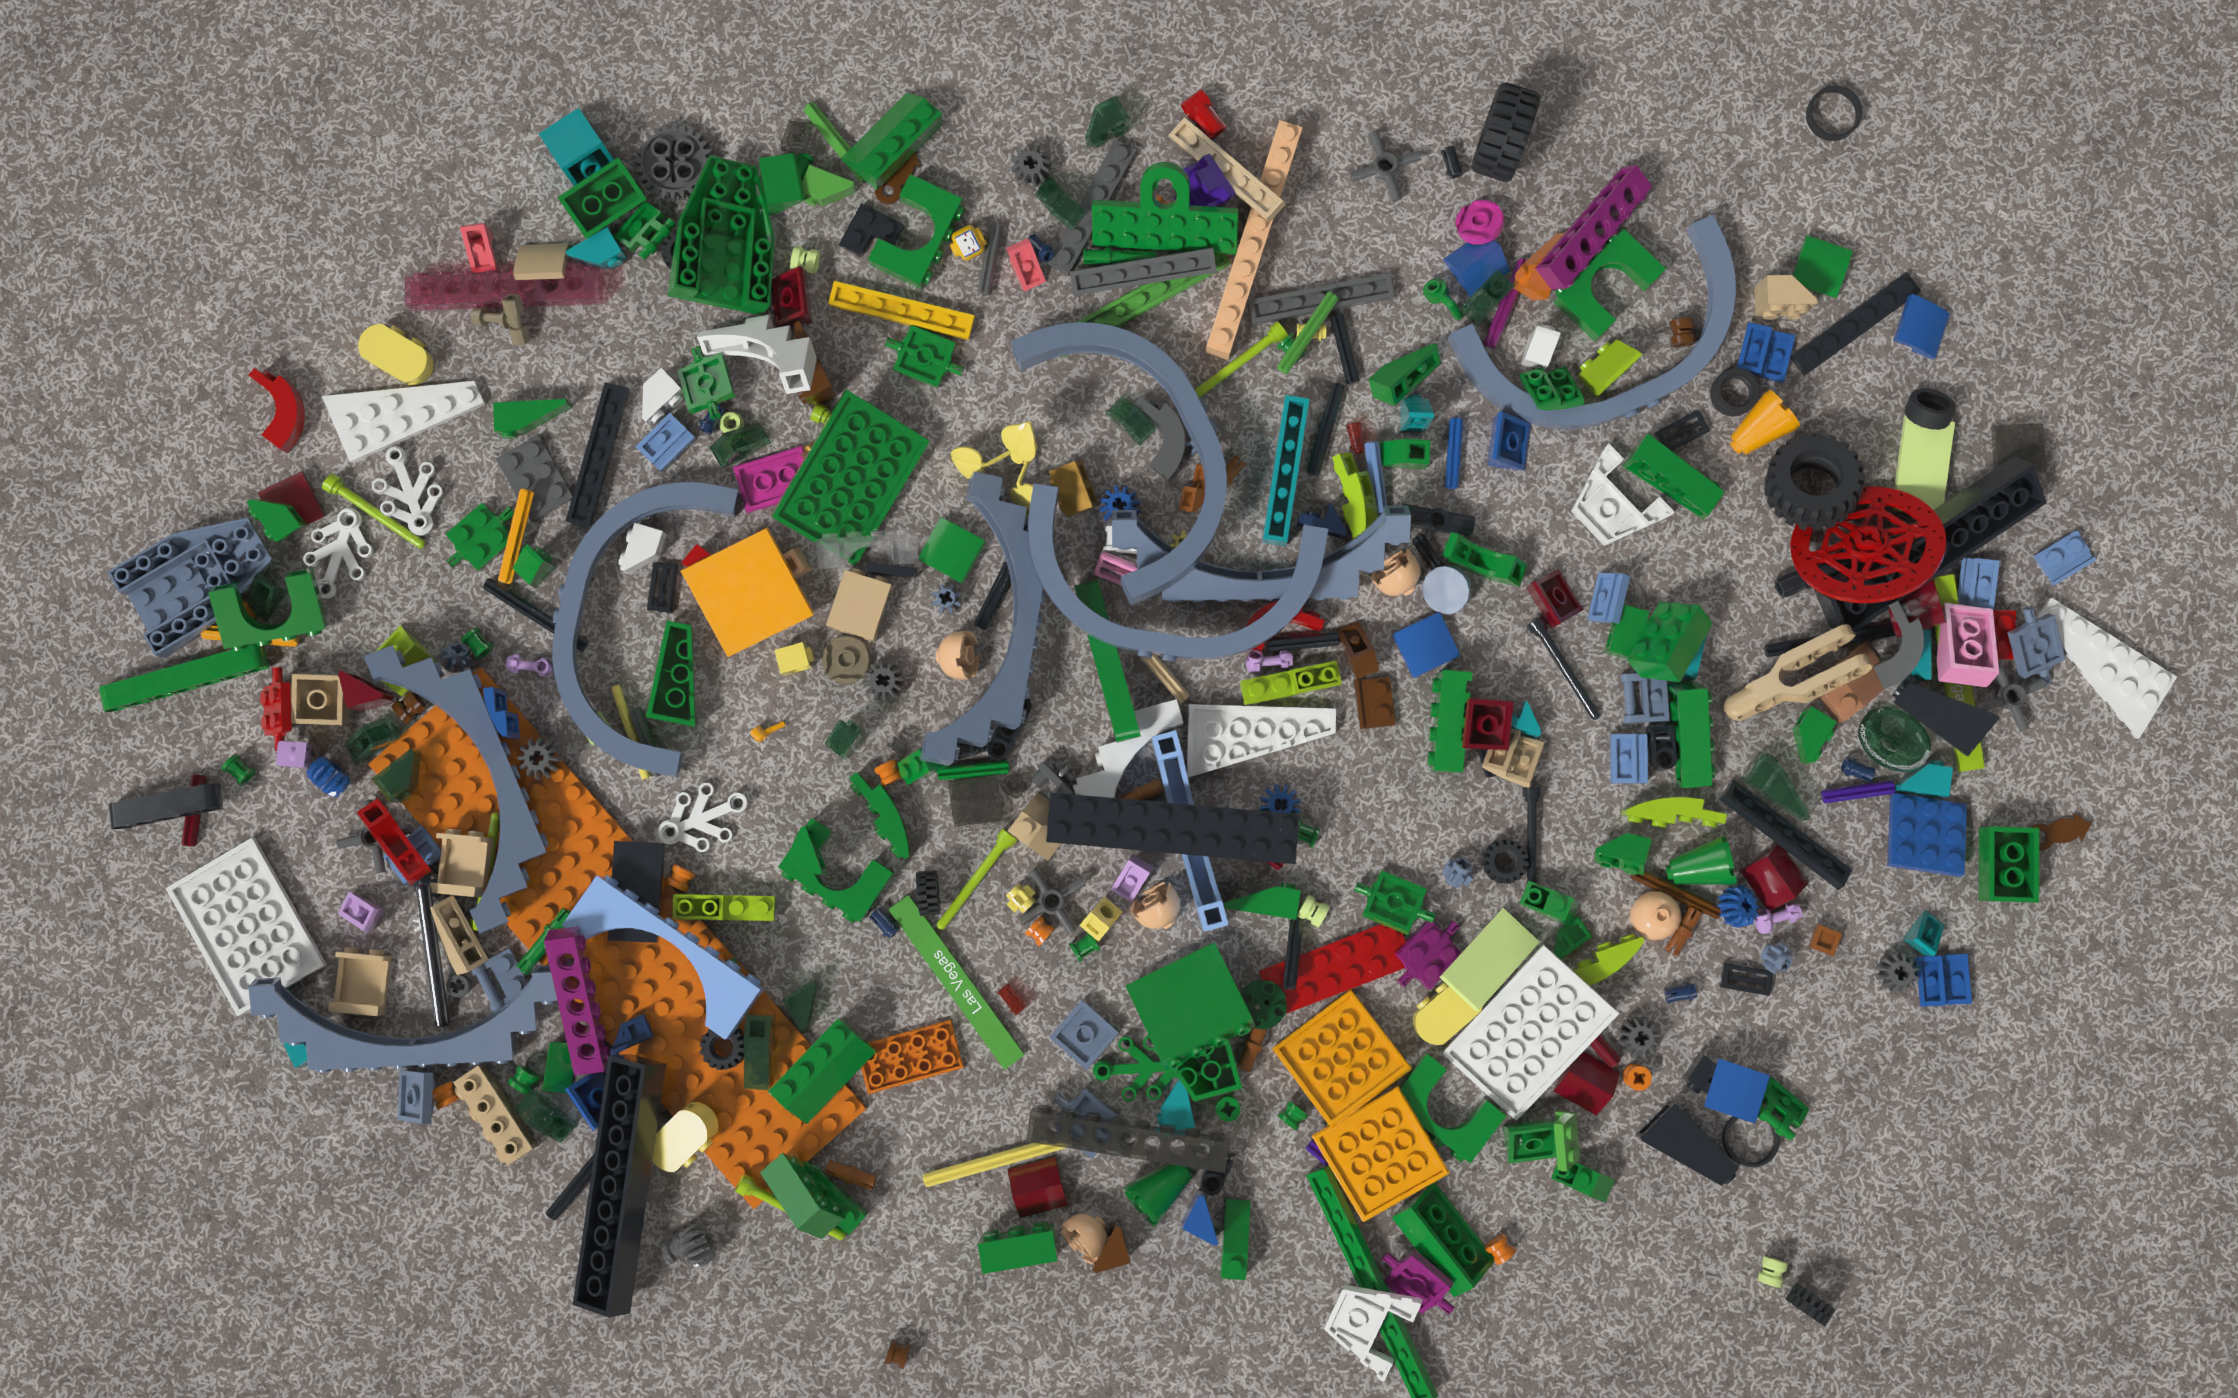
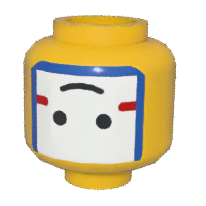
M967 225L952 234L953 243L949 244L955 257L961 256L964 261H969L984 253V246L987 245V242L979 227L974 228L972 225Z

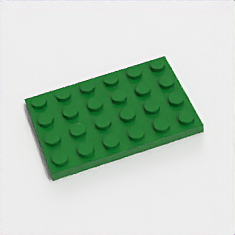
M845 389L770 516L856 567L930 441Z

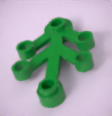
M1149 1035L1145 1036L1143 1039V1046L1147 1050H1153L1157 1054L1154 1046L1148 1047L1145 1042L1150 1037ZM1127 1036L1120 1038L1118 1047L1121 1051L1128 1052L1139 1063L1111 1065L1108 1061L1100 1060L1093 1067V1075L1100 1081L1108 1080L1111 1075L1140 1073L1130 1086L1122 1090V1098L1126 1102L1135 1100L1137 1092L1154 1072L1164 1073L1155 1085H1150L1147 1088L1146 1094L1151 1100L1159 1099L1161 1091L1171 1079L1178 1078L1173 1069L1165 1070L1161 1061L1153 1062ZM1125 1039L1129 1040L1131 1044L1127 1049L1121 1047V1042ZM1101 1066L1106 1067L1107 1074L1100 1075L1098 1068ZM1151 1088L1158 1089L1159 1094L1156 1097L1150 1096L1149 1090ZM1129 1089L1134 1092V1096L1130 1099L1124 1095L1125 1091Z

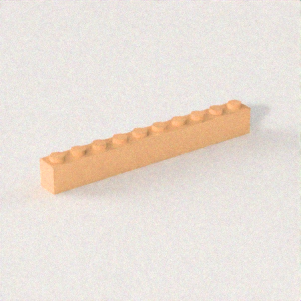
M1279 120L1260 179L1265 186L1280 198L1303 128ZM1252 208L1206 346L1205 353L1229 360L1274 220L1273 218L1268 222Z

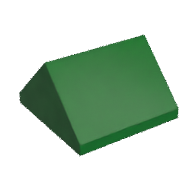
M791 153L759 158V174L769 216L805 201L796 154Z
M810 826L800 827L785 860L817 875L828 874L813 828Z
M1550 1118L1503 1125L1508 1164L1556 1158L1554 1123L1556 1120Z

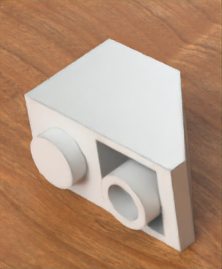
M1549 325L1536 326L1528 338L1521 365L1535 369L1543 367L1545 370L1555 350L1560 332L1555 331V328Z
M662 368L643 384L642 419L649 426L662 421L666 415L665 412L670 407H676L683 400L682 396L684 394L682 389Z
M634 523L633 528H630L627 533L626 542H628L626 551H623L619 558L620 570L630 574L660 558L667 534L661 530Z

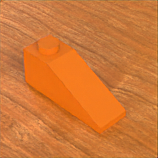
M1556 233L1520 266V269L1515 274L1513 289L1533 301L1548 299L1551 289L1535 268L1565 233Z

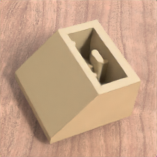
M1767 275L1754 287L1755 316H1763L1765 320L1776 319L1778 316H1787V319L1792 320L1800 319L1817 304V298L1792 275Z

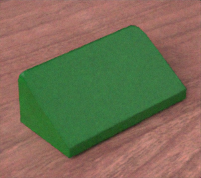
M550 1041L543 1091L567 1093L565 1089L573 1084L574 1078L567 1042Z

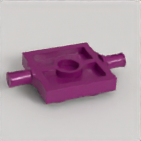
M1425 921L1395 953L1406 970L1397 980V983H1400L1399 985L1405 988L1414 978L1419 980L1426 989L1431 990L1441 979L1440 976L1461 954L1451 939L1456 931L1460 929L1459 925L1452 921L1443 931L1434 922Z
M1414 1250L1401 1260H1398L1389 1251L1384 1254L1382 1260L1393 1268L1386 1276L1385 1284L1397 1294L1423 1299L1418 1310L1421 1314L1435 1306H1439L1447 1315L1454 1310L1455 1306L1443 1298L1452 1288L1454 1282L1421 1254Z

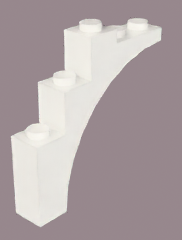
M770 315L748 318L745 324L698 332L697 338L704 357H711L720 352L723 355L755 357L767 361L779 369V375L786 394L811 390L817 357L810 337L794 340L790 326L774 328Z
M1177 699L1134 711L1141 737L1099 746V752L1095 753L1098 767H1104V771L1076 778L1077 784L1073 785L1075 794L1114 798L1121 776L1135 754L1151 741L1153 736L1183 725Z

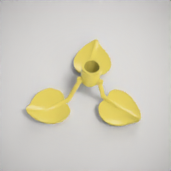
M1031 421L1006 426L1002 430L1001 437L1004 445L1009 450L988 462H982L981 454L971 447H957L951 451L955 466L968 479L974 471L985 473L984 468L1011 455V459L1015 463H1023V468L1016 483L1017 487H1013L1010 490V498L1013 504L1027 507L1026 515L1029 516L1033 485H1022V480L1027 467L1031 464V460L1035 458L1038 450Z

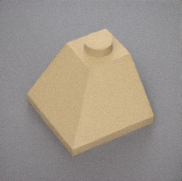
M1037 793L1009 828L1008 832L1049 861L1060 846V843L1046 842L1050 801L1040 793Z

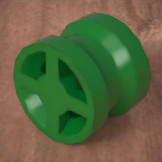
M519 1064L516 1068L517 1073L515 1076L510 1077L508 1083L519 1092L529 1095L532 1091L531 1086L533 1083L538 1082L540 1076L527 1066Z
M1225 1095L1217 1100L1215 1111L1221 1120L1231 1122L1239 1117L1240 1105L1234 1097Z
M1289 1100L1286 1103L1287 1108L1277 1116L1297 1131L1300 1128V1122L1306 1120L1309 1115Z

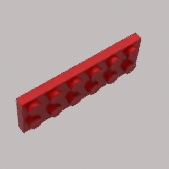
M1379 924L1300 955L1297 988L1295 990L1283 988L1285 961L1258 972L1261 980L1272 981L1281 988L1287 1002V1014L1404 969L1403 963L1395 953L1405 943V939L1401 932Z

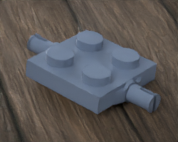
M2026 606L2022 609L2026 622L2022 626L2008 632L2018 676L2027 678L2033 674H2039L2040 679L2043 678L2046 686L2052 684L2049 670L2055 664L2066 660L2055 615L2048 613L2036 619L2034 607Z
M1086 1088L1071 1102L1060 1093L1053 1099V1102L1064 1110L1061 1119L1054 1126V1129L1091 1159L1095 1157L1100 1149L1107 1145L1117 1154L1123 1150L1125 1146L1114 1138V1134L1124 1119Z

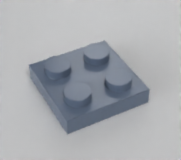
M1081 1000L1049 1038L1087 1070L1119 1032L1087 1003Z
M400 1070L398 1120L431 1124V1116L434 1112L432 1091L435 1087L433 1073L417 1070Z

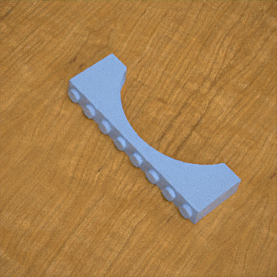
M1176 730L1153 736L1151 742L1167 802L1194 805ZM1182 854L1202 931L1205 932L1227 926V917L1209 857Z
M607 874L605 877L596 876L562 926L565 928L579 926L580 935H584L585 940L614 929L634 928L654 933L671 942L686 955L700 977L706 998L705 1026L725 1040L730 1039L763 992L764 988L760 986L761 981L751 974H748V976L742 974L739 971L741 967L728 959L725 962L719 958L721 953L708 945L705 948L699 944L700 939L689 931L686 934L678 929L680 925L669 917L663 919L658 915L659 910L651 904L646 903V905H643L637 901L639 898L637 894L629 889L623 891L617 887L619 882Z

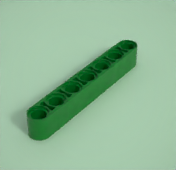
M1098 579L1074 585L1078 599L1093 612L1109 620ZM1087 634L1116 742L1119 743L1141 737L1117 647L1101 642Z
M257 644L247 645L245 649L225 651L103 685L98 690L104 712H115L119 708L122 710L143 704V702L147 703L190 691V688L194 690L259 672L261 669L266 670L269 668V663L264 645L257 646Z

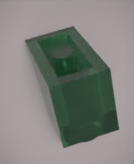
M760 423L723 433L709 448L720 467L723 468L739 463L770 445L771 442Z
M389 717L363 725L344 745L354 764L358 765L384 751L389 745L399 740L400 737L397 727Z
M409 749L372 778L389 802L403 803L412 796L411 792L417 788L422 756L419 749Z

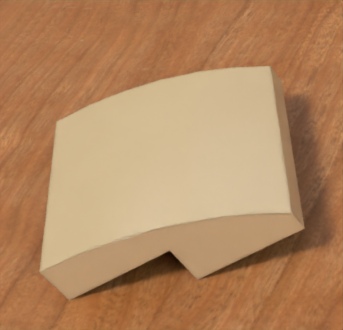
M570 244L521 245L514 265L513 275L515 280L564 278L565 266L569 264V257L565 251L570 249Z
M1511 728L1508 750H1488L1482 767L1503 779L1530 788L1544 748V742L1521 736L1520 730Z

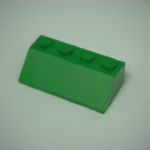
M906 92L841 160L878 191L941 127L942 113L925 98Z
M839 1017L770 1088L768 1093L787 1111L808 1124L877 1051L845 1019Z
M1435 1182L1419 1191L1392 1216V1219L1416 1250L1454 1282L1449 1290L1454 1298L1473 1289L1494 1263L1493 1255L1486 1251L1485 1245Z

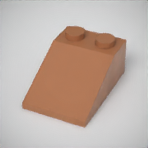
M1864 641L1826 670L1859 654H1866L1872 665L1881 661L1867 642ZM1872 668L1867 674L1817 699L1831 718L1840 723L1846 721L1865 707L1884 688L1874 668Z

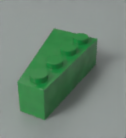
M1646 434L1637 442L1622 465L1623 468L1702 519L1710 515L1725 492L1716 481L1706 478L1696 468L1690 466L1650 434Z

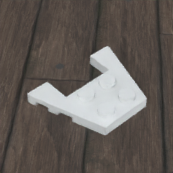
M1610 444L1602 451L1571 509V512L1604 546L1675 513L1660 496L1640 513L1606 476L1624 458Z
M1344 1285L1324 1330L1345 1349L1353 1351L1360 1358V1362L1364 1366H1369L1377 1373L1376 1376L1380 1380L1385 1381L1394 1359L1371 1348L1372 1343L1388 1311L1413 1322L1423 1299Z

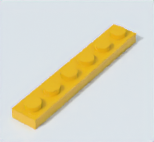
M837 281L833 283L828 302L830 307L907 326L913 325L920 329L968 341L975 320V316Z

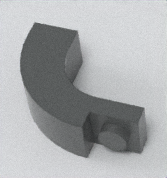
M1140 396L1134 404V409L1152 421L1160 429L1163 437L1162 447L1151 461L1150 468L1169 482L1179 469L1184 454L1185 435L1181 421L1173 409L1166 403L1159 411L1157 409L1158 405L1150 398L1145 400Z
M1898 600L1888 605L1902 632L1901 645L1893 656L1873 665L1884 689L1901 682L1915 669L1921 658L1924 646L1923 629L1919 618L1909 622L1907 618L1911 617V614L1906 604L1900 605Z

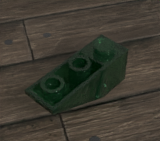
M756 1013L746 1015L744 1033V1089L769 1090L776 1015Z

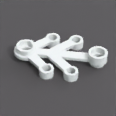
M391 447L386 452V460L391 466L395 467L403 491L388 485L381 478H377L372 482V489L377 494H386L408 504L411 513L396 508L395 504L391 501H384L380 505V511L387 517L393 516L408 523L410 531L415 535H426L433 528L431 514L438 500L444 495L443 489L439 485L433 484L427 489L429 497L421 510L418 501L429 479L434 476L435 467L429 462H423L419 466L420 475L413 487L405 467L407 462L406 452L400 447ZM394 452H399L400 456L398 459L394 460L391 458ZM426 466L431 467V472L428 474L423 473V469ZM378 483H384L382 490L376 489ZM437 488L440 490L437 496H432L431 492L433 489ZM392 505V511L386 513L384 511L385 507ZM419 519L424 520V525L421 527L416 526V522Z
M343 509L338 514L337 521L322 529H315L311 533V539L315 543L323 544L327 541L328 536L340 531L337 540L314 552H307L303 557L306 565L315 567L320 563L321 559L332 554L325 577L317 581L320 597L323 599H330L336 593L337 588L334 582L342 558H344L350 570L349 575L353 580L362 581L366 576L365 569L359 566L348 545L349 537L352 535L358 546L357 553L359 556L369 558L374 553L373 547L366 542L360 530L362 516L356 509ZM353 516V523L348 525L347 518ZM322 532L323 538L318 541L316 535ZM368 546L369 552L363 555L362 548ZM314 555L315 561L310 564L308 558ZM360 569L361 575L355 578V570ZM329 585L330 592L325 594L323 588Z
M703 783L699 787V796L689 819L680 822L685 807L692 803L691 795L682 792L676 797L677 804L670 820L660 824L658 836L666 844H675L681 841L695 847L699 852H707L711 846L707 838H696L684 831L695 828L718 837L721 842H730L733 839L732 830L730 831L729 828H719L707 822L731 811L736 813L745 811L748 807V799L744 794L734 793L729 796L726 803L703 812L708 798L715 792L712 784ZM706 785L711 788V792L708 795H705L702 791ZM686 795L688 802L683 805L680 802V798ZM738 798L743 801V805L740 808H737L734 804ZM670 827L675 830V834L672 837H669L666 833ZM725 830L730 834L727 840H723L721 837V833ZM701 840L707 843V847L703 850L698 846Z

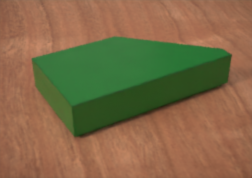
M1578 916L1572 920L1570 927L1564 925L1557 930L1554 954L1560 959H1563L1593 937Z

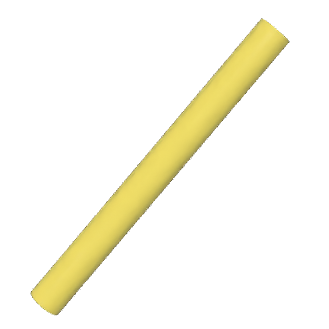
M620 685L613 686L611 691L627 737L640 743L628 714L629 710ZM639 769L642 780L652 777L650 772Z

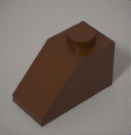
M1359 621L1336 629L1346 659L1355 678L1359 679L1378 672L1379 667L1375 650Z

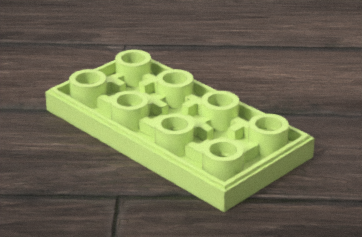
M1906 415L1904 416L1894 489L1919 498L1933 510L1942 505L1945 500L1955 422H1951L1945 429L1932 430L1920 427L1911 422ZM1891 507V511L1906 513L1898 508Z
M1502 908L1445 970L1440 978L1477 1012L1540 941Z

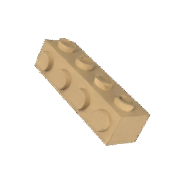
M485 1064L476 1066L453 1082L456 1086L455 1092L462 1101L465 1100L469 1106L468 1112L474 1121L480 1123L483 1128V1136L488 1142L493 1143L497 1149L495 1151L496 1156L502 1163H506L507 1166L511 1165L538 1147Z

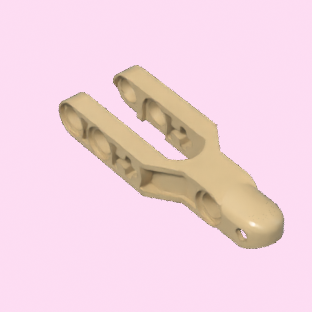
M1841 625L1780 655L1769 674L1752 681L1743 690L1729 696L1724 702V711L1732 720L1742 721L1784 701L1808 703L1867 674L1873 668V665L1866 654H1859L1793 687L1782 684L1787 675L1815 662L1816 658L1832 650L1834 652L1837 651L1838 647L1850 642L1856 636L1850 625Z

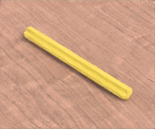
M1063 1135L970 1160L925 1173L923 1181L926 1187L1051 1153L1065 1149L1067 1147V1140Z

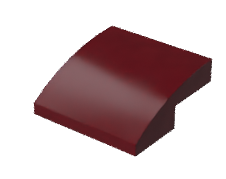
M303 470L258 491L260 499L292 505L306 525L326 516Z
M1934 579L1899 602L1900 605L1905 603L1911 614V617L1907 618L1908 621L1919 618L1923 630L1947 623ZM1889 608L1896 637H1901V629Z

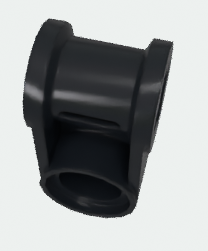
M1672 723L1664 727L1647 725L1646 734L1651 766L1660 772L1671 769L1677 763L1674 725ZM1660 753L1668 757L1667 766L1660 764L1658 760Z
M1211 1145L1200 1178V1187L1205 1194L1214 1196L1221 1192L1232 1167L1235 1153L1231 1152L1229 1154ZM1217 1157L1219 1159L1225 1160V1162H1222L1214 1158ZM1208 1177L1218 1179V1186L1214 1190L1205 1188L1204 1184Z

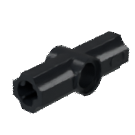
M1402 504L1409 507L1411 514L1410 527L1429 530L1432 533L1450 534L1452 532L1463 537H1472L1475 516L1448 512L1442 508L1431 509ZM1433 515L1440 516L1443 520L1442 526H1435L1431 521V517Z
M1849 559L1836 560L1846 568L1851 563ZM1827 563L1817 565L1818 568L1830 577L1840 573ZM1796 570L1774 580L1776 591L1782 599L1804 589L1809 590L1812 588L1800 577Z

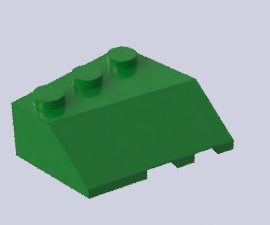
M1229 1041L1223 1046H1214L1206 1050V1053L1198 1058L1191 1057L1185 1060L1180 1067L1173 1069L1193 1101L1242 1089Z

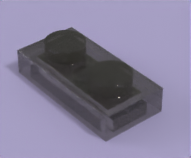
M789 121L781 140V151L796 155L805 153L813 133V123Z

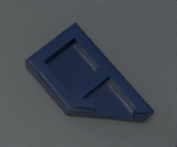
M646 1013L621 1024L610 1054L615 1055L655 1037Z

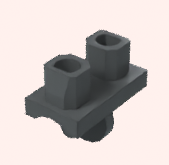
M1057 761L1052 766L1058 772L1057 775L1043 762L1037 766L1038 770L1031 778V781L1039 789L1050 780L1056 786L1051 792L1074 794L1060 780L1064 778L1070 784L1075 779L1069 773L1073 767L1070 763L1063 767Z

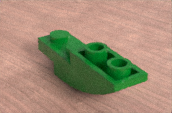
M855 772L849 777L852 782L850 785L851 789L858 796L863 794L869 801L865 805L874 815L880 814L873 822L877 826L874 831L882 840L887 838L893 845L890 847V850L898 859L903 857L905 860H908L911 857L908 833L893 799L881 784L872 789L858 772Z

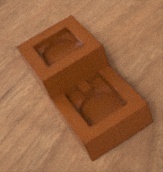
M1196 464L1191 487L1183 486L1178 510L1196 513L1204 503L1205 480L1202 465Z

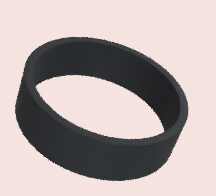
M1837 85L1828 86L1818 91L1810 100L1806 109V121L1810 130L1817 137L1827 141H1838L1848 137L1858 127L1862 118V105L1857 95L1850 89ZM1832 92L1841 94L1849 99L1856 115L1852 129L1843 134H1830L1819 128L1812 114L1813 103L1818 96Z
M1732 1116L1726 1122L1722 1131V1144L1727 1155L1733 1161L1746 1167H1760L1769 1163L1777 1154L1780 1146V1136L1774 1132V1128L1770 1125L1774 1139L1769 1154L1764 1159L1755 1163L1741 1162L1732 1154L1728 1144L1730 1128L1739 1119Z

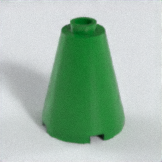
M1726 836L1716 838L1669 859L1670 865H1665L1668 880L1673 879L1674 884H1737L1736 875L1733 872V859Z
M1175 1159L1126 1184L1122 1188L1139 1214H1147L1149 1217L1145 1220L1152 1227H1155L1191 1181L1192 1176L1190 1173L1193 1170L1185 1160L1180 1162L1178 1159Z

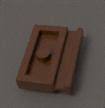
M1390 677L1355 680L1354 687L1359 730L1395 726Z

